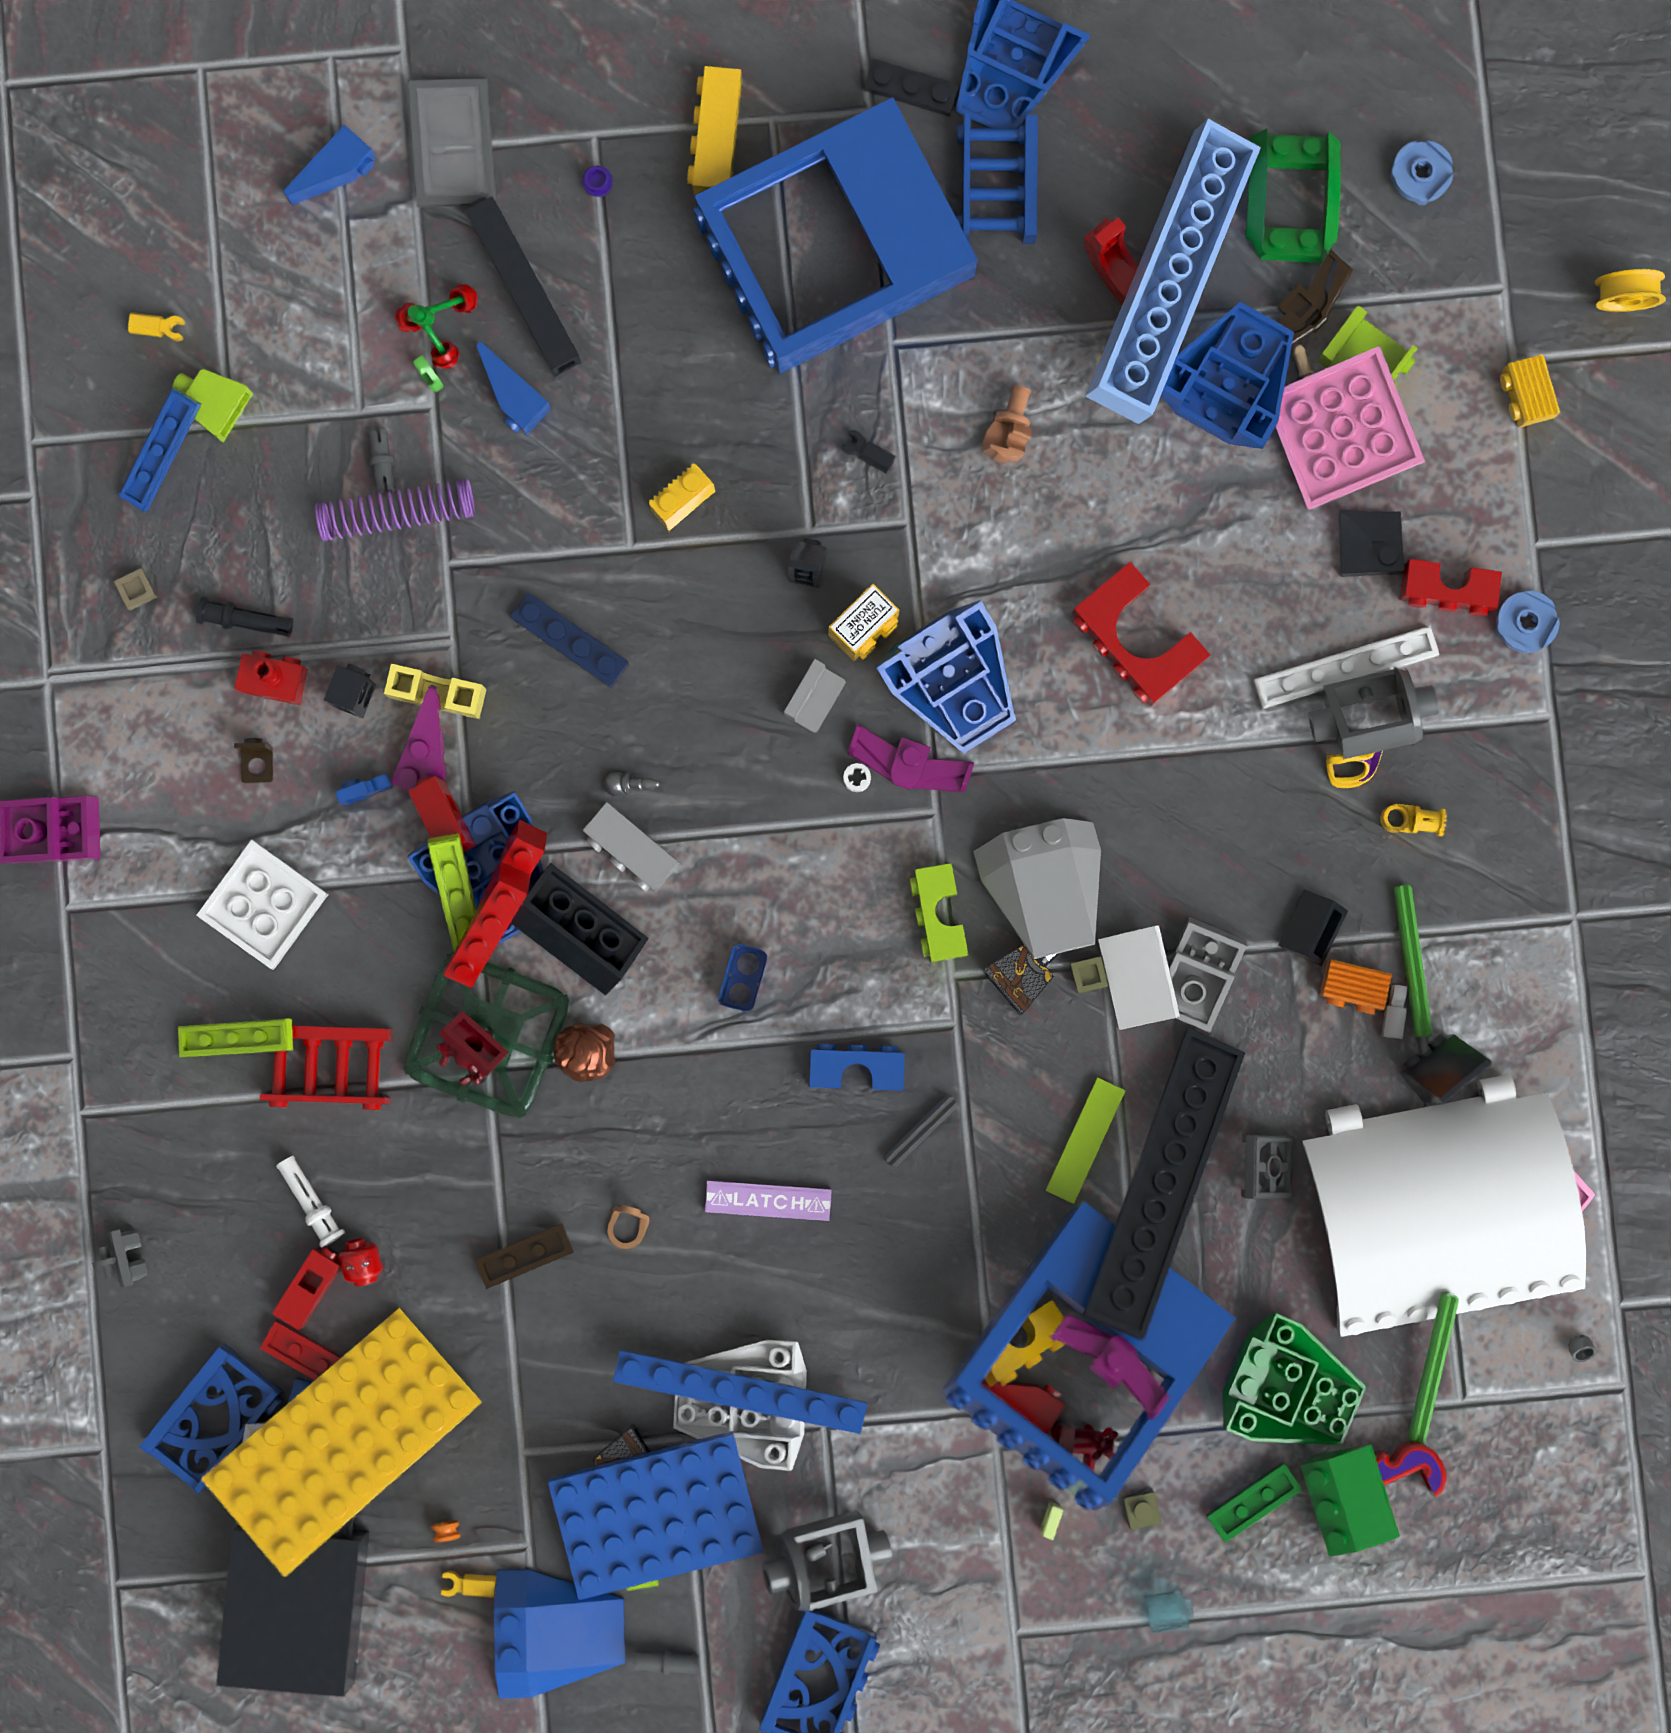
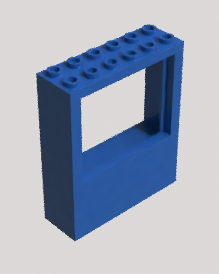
M893 97L694 196L696 207L692 209L695 215V223L701 234L707 232L708 247L714 260L720 259L722 261L720 262L723 269L721 272L728 287H735L736 302L743 315L749 314L748 319L751 323L749 327L756 341L762 339L764 357L770 368L776 366L779 374L975 277L978 259ZM826 160L890 284L785 336L721 211Z
M1083 1201L1065 1215L943 1387L941 1393L946 1396L945 1401L954 1409L959 1411L963 1409L971 1415V1421L977 1427L985 1431L989 1429L998 1436L996 1440L999 1444L1008 1450L1014 1449L1023 1456L1022 1461L1034 1470L1040 1469L1049 1476L1048 1481L1060 1490L1066 1489L1075 1496L1073 1500L1080 1507L1086 1510H1090V1508L1096 1510L1111 1504L1235 1320V1317L1173 1269L1169 1268L1143 1341L1087 1319L1101 1331L1113 1337L1122 1336L1134 1345L1138 1353V1359L1164 1379L1160 1386L1170 1397L1153 1420L1147 1417L1148 1413L1145 1410L1142 1411L1101 1474L1095 1473L981 1384L1046 1289L1080 1315H1083L1115 1226Z

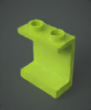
M1358 305L1317 360L1321 365L1329 368L1380 346L1392 378L1395 380L1400 372L1406 375L1416 362V359L1412 356L1418 348L1414 345L1409 350L1403 348L1367 322L1364 317L1368 312Z

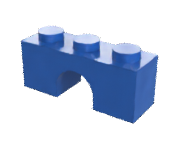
M817 1044V1050H811L810 1087L841 1088L843 1071L852 1064H861L867 1067L872 1075L873 1090L903 1091L905 1053H898V1046H880L879 1052H867V1045H848V1051H836V1044Z

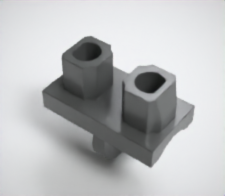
M120 1229L109 1232L108 1237L113 1257L110 1258L108 1246L98 1248L101 1261L93 1262V1269L103 1267L105 1279L115 1276L112 1264L115 1263L120 1286L133 1285V1281L148 1275L145 1259L128 1263L125 1252L126 1250L141 1247L138 1231L120 1232Z

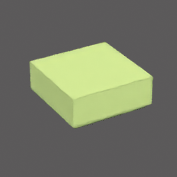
M1050 1502L1048 1504L1040 1527L1042 1536L1051 1540L1054 1539L1064 1511L1062 1506L1057 1503Z

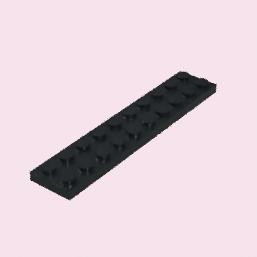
M1189 1028L1185 1031L1084 1309L1083 1317L1139 1341L1145 1339L1245 1052Z

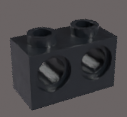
M347 664V667L343 668L337 665L324 701L338 710L363 719L376 684L369 679L370 674L360 667Z

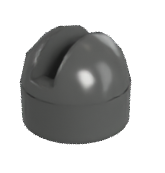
M1580 1335V1338L1572 1337L1568 1345L1569 1352L1575 1362L1588 1361L1597 1352L1592 1340L1585 1335Z

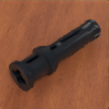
M204 596L200 598L196 614V622L198 624L209 622L222 625L223 629L236 626L288 638L291 636L293 629L291 624L294 622L293 618L237 608L236 604L229 601L226 604L208 601V598Z

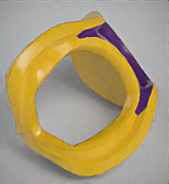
M1383 751L1344 760L1342 754H1327L1326 767L1330 783L1337 788H1353L1366 783L1374 776ZM1358 761L1364 765L1363 773L1358 776L1345 778L1334 776L1333 764Z

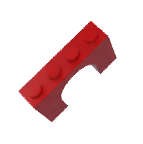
M1130 561L1073 609L1071 613L1074 616L1072 622L1083 634L1086 631L1094 639V642H1092L1093 647L1102 657L1107 655L1114 663L1112 669L1123 681L1127 678L1135 687L1132 689V692L1142 704L1147 702L1152 706L1211 655L1191 632L1166 653L1156 658H1139L1123 648L1116 632L1118 616L1150 586V583Z

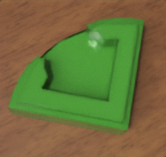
M423 355L414 360V366L433 392L435 391L436 393L444 387Z

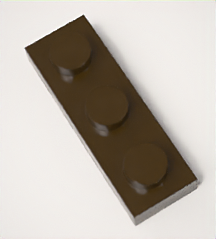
M561 1223L475 1260L484 1285L488 1289L572 1254L574 1250L564 1225Z

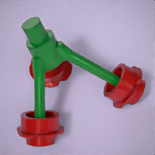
M460 283L456 285L450 292V300L426 307L422 305L416 306L414 303L408 302L404 303L402 308H398L395 312V320L398 322V328L405 333L412 331L415 333L423 328L435 345L430 353L433 358L432 364L435 367L452 368L458 362L460 351L451 341L440 342L431 326L435 320L434 314L451 306L457 312L471 313L477 306L478 296L469 284Z

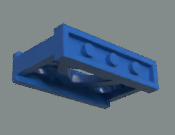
M227 1344L218 1347L139 1447L148 1455L151 1454L193 1488L197 1494L205 1490V1488L211 1491L201 1478L242 1444L245 1426L241 1429L242 1415L252 1416L246 1424H259L258 1422L265 1414L271 1416L279 1407L282 1401L278 1397L283 1391L239 1357ZM228 1362L247 1379L235 1385L224 1365ZM252 1385L260 1389L262 1400L257 1407L252 1408L247 1404L248 1398L254 1396L253 1394H244L239 1397L238 1390L242 1387ZM210 1386H215L217 1393L222 1389L225 1393L218 1398L212 1399L208 1396L207 1389ZM227 1400L230 1416L228 1433L211 1438H197L200 1430V1420L197 1412L192 1407L195 1401L202 1405L214 1406ZM184 1419L192 1422L190 1437L185 1436L189 1429L183 1430L180 1427V1423ZM162 1442L183 1448L180 1461L160 1446ZM229 1445L218 1458L214 1449ZM191 1450H197L194 1457L197 1465H199L201 1457L209 1459V1467L205 1472L195 1473L189 1468L188 1455Z
M818 1609L803 1611L761 1719L759 1731L764 1733H809L806 1724L807 1718L814 1716L813 1722L818 1730H820V1721L826 1720L830 1723L829 1733H843L841 1730L845 1720L851 1722L857 1703L852 1702L856 1691L862 1692L869 1674L864 1671L868 1660L874 1662L880 1647V1643L876 1642L877 1634L821 1612ZM816 1621L840 1632L829 1641L813 1626ZM853 1637L860 1643L861 1651L856 1658H849L847 1651L852 1646H844L837 1652L835 1649L837 1643L844 1638ZM809 1649L815 1651V1656L818 1654L819 1649L823 1651L821 1656L813 1662L805 1658V1652ZM828 1658L836 1674L839 1689L830 1696L809 1704L808 1689L805 1683L795 1676V1672L797 1669L803 1671L816 1669ZM845 1668H856L849 1684ZM794 1689L802 1692L803 1705L798 1706L799 1698L792 1700L789 1697V1693ZM842 1703L836 1718L830 1710ZM777 1718L801 1719V1732L776 1723Z

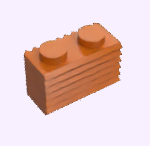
M1330 959L1326 962L1319 997L1327 998L1325 1004L1344 1008L1345 1003L1357 1005V1012L1374 1015L1375 1010L1381 1011L1385 1009L1392 974Z

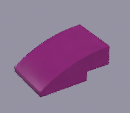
M79 796L0 801V863H40L101 859L99 798Z

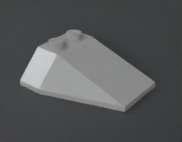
M1062 818L1016 829L998 835L973 851L982 884L1034 959L1095 945L1101 848L1093 822Z

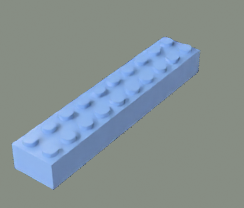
M1207 119L1193 132L1085 397L1137 424L1153 415L1261 147L1210 119Z

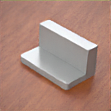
M814 659L786 707L784 716L809 731L817 733L845 686V679L827 670L825 664Z

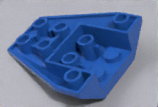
M515 791L487 801L462 816L476 844L475 847L464 852L476 907H478L505 848V843L518 821L521 820L533 826L529 813ZM427 838L407 857L422 881L440 895L427 844L429 838ZM541 859L530 875L528 890L543 873ZM510 923L499 944L519 933L520 930Z

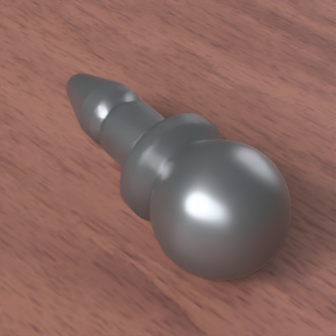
M620 772L609 773L603 782L605 791L612 796H620L623 793L630 795L633 790H650L660 785L659 781L652 778H633L631 773L622 774Z

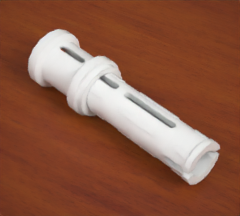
M291 1156L279 1163L276 1167L307 1215L305 1222L308 1226L311 1225L320 1239V1247L323 1248L342 1237L345 1231L338 1228L330 1215L332 1211L330 1207L322 1205L295 1161V1157Z

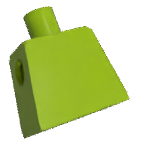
M201 369L195 379L180 373L172 388L178 389L202 404L194 419L221 442L225 441L253 395L252 391L244 384L205 369Z

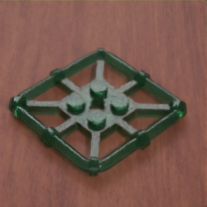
M453 951L447 954V958L441 964L426 1004L420 1008L419 1014H421V1017L405 1056L404 1073L421 1084L457 1097V1101L462 1103L468 1101L505 1116H518L520 1119L526 1116V1112L532 1106L548 1063L552 1064L554 1040L562 1030L570 1000L567 994L564 995L555 987L518 974L514 968L508 967L505 969L487 962L481 973L502 981L494 1003L492 1004L474 997L471 988L458 982L465 997L462 1010L484 1030L487 1026H490L492 1028L491 1033L495 1035L494 1039L509 1052L507 1057L493 1071L499 1074L511 1104L472 1090V1081L466 1085H459L422 1071V1068L439 1061L442 1057L439 1051L417 1061L432 1020L448 1024L454 1019L436 1011L449 979L443 976L446 965L454 953ZM511 984L552 1000L523 1014L502 1008ZM556 1008L540 1051L517 1042L526 1021ZM514 1050L537 1058L521 1100L507 1072V1067Z

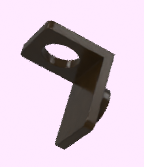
M246 738L244 743H234V749L241 752L242 782H272L273 747L263 743L261 738ZM256 758L262 759L266 764V770L260 776H253L249 772V763Z

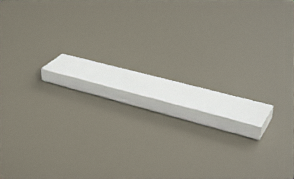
M1427 626L1253 680L1263 710L1322 692L1323 685L1393 670L1394 667H1404L1440 654L1431 626Z

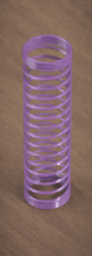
M467 478L456 480L459 516L454 506L449 482H446L449 517L442 500L439 483L436 484L439 499V518L432 501L430 486L427 484L430 520H428L424 509L420 487L417 486L420 523L413 507L410 488H407L410 505V524L404 511L400 490H397L401 515L400 525L394 512L391 492L388 491L391 527H389L384 513L381 493L378 492L381 530L376 521L370 494H368V502L371 511V531L365 519L361 496H358L362 519L361 532L355 520L352 499L348 498L352 517V534L349 532L345 521L342 500L339 499L342 536L335 522L332 501L328 502L330 514L325 502L316 503L315 517L320 538L323 542L325 540L333 541L337 533L338 537L343 539L345 530L350 537H353L355 529L362 536L365 528L372 534L374 532V524L379 532L384 530V523L390 531L394 527V522L399 529L403 527L404 521L411 528L413 517L419 526L423 523V516L426 522L431 524L433 514L439 523L442 521L443 513L445 518L450 521L452 519V509L457 519L461 518L462 509L466 518L474 517V501L469 480Z

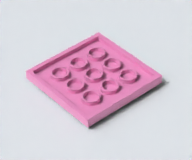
M1380 346L1284 387L1276 429L1308 510L1425 462Z

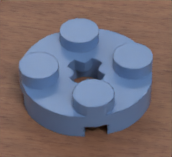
M1415 141L1405 145L1395 157L1390 172V180L1397 192L1405 199L1418 205H1424L1441 197L1453 179V162L1450 154L1443 146L1433 141L1418 143ZM1424 165L1427 166L1429 169L1427 175L1429 177H1418L1415 167L1422 168Z
M1531 590L1516 593L1500 605L1495 619V633L1508 648L1520 653H1534L1549 645L1558 633L1560 622L1554 609L1556 607L1550 598L1540 592ZM1529 614L1532 616L1531 622L1535 626L1534 628L1528 627L1524 629L1520 622V617L1525 618Z

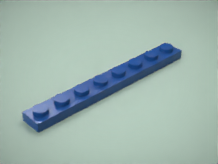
M621 1349L613 1382L857 1434H861L867 1407L866 1401Z

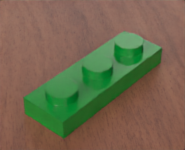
M1282 1462L1206 1514L1224 1543H1227L1303 1489L1286 1464Z

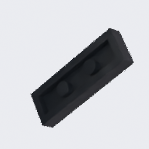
M873 58L864 84V91L889 99L893 97L896 101L950 117L959 91V84Z

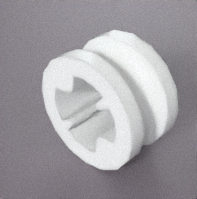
M851 764L844 771V784L847 789L853 792L864 791L869 786L871 780L869 769L863 764ZM856 769L861 770V775L864 773L866 775V780H862L860 786H854V781L849 782L848 776L853 775Z

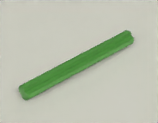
M1408 884L1398 885L1394 887V896L1414 1034L1418 1038L1429 1037L1433 1034L1412 887Z
M1443 1292L1440 1295L1408 1432V1438L1414 1443L1419 1442L1423 1444L1427 1439L1459 1298L1452 1293Z

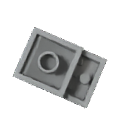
M1188 917L1168 965L1180 1017L1176 1019L1205 1031H1211L1247 947L1246 940Z

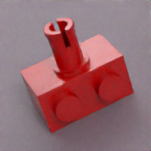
M253 650L252 655L242 653L234 687L236 691L242 694L301 705L308 669L300 665L301 660L283 656L282 661L270 659L271 654Z

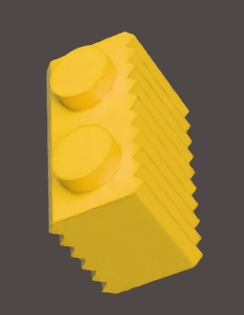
M1543 354L1508 363L1502 369V374L1500 375L1501 386L1504 392H1509L1511 403L1508 406L1509 414L1513 421H1517L1519 428L1553 419L1560 414Z
M691 464V468H687V472L682 471V476L677 475V480H673L672 484L668 483V488L663 487V492H659L658 496H654V500L649 499V505L653 514L670 531L715 492V487L697 464Z

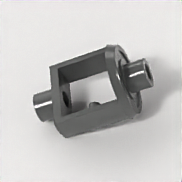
M1394 667L1393 670L1323 685L1326 708L1308 712V718L1314 741L1319 742L1336 738L1344 760L1409 744L1415 745L1423 739L1422 718L1437 715L1439 708L1432 684L1414 687L1408 670L1406 668ZM1396 695L1401 721L1349 732L1341 707L1361 702L1370 704L1374 699Z
M855 1510L784 1530L776 1537L777 1559L763 1562L762 1573L770 1594L786 1590L787 1596L795 1610L810 1611L877 1592L872 1566L891 1561L892 1551L885 1531L879 1530L866 1534L864 1518ZM849 1529L858 1580L838 1585L837 1578H828L824 1580L826 1589L810 1593L805 1565L797 1543Z

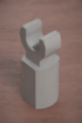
M1391 985L1389 1006H1385L1381 1037L1403 1039L1407 1011L1403 1007L1407 986Z

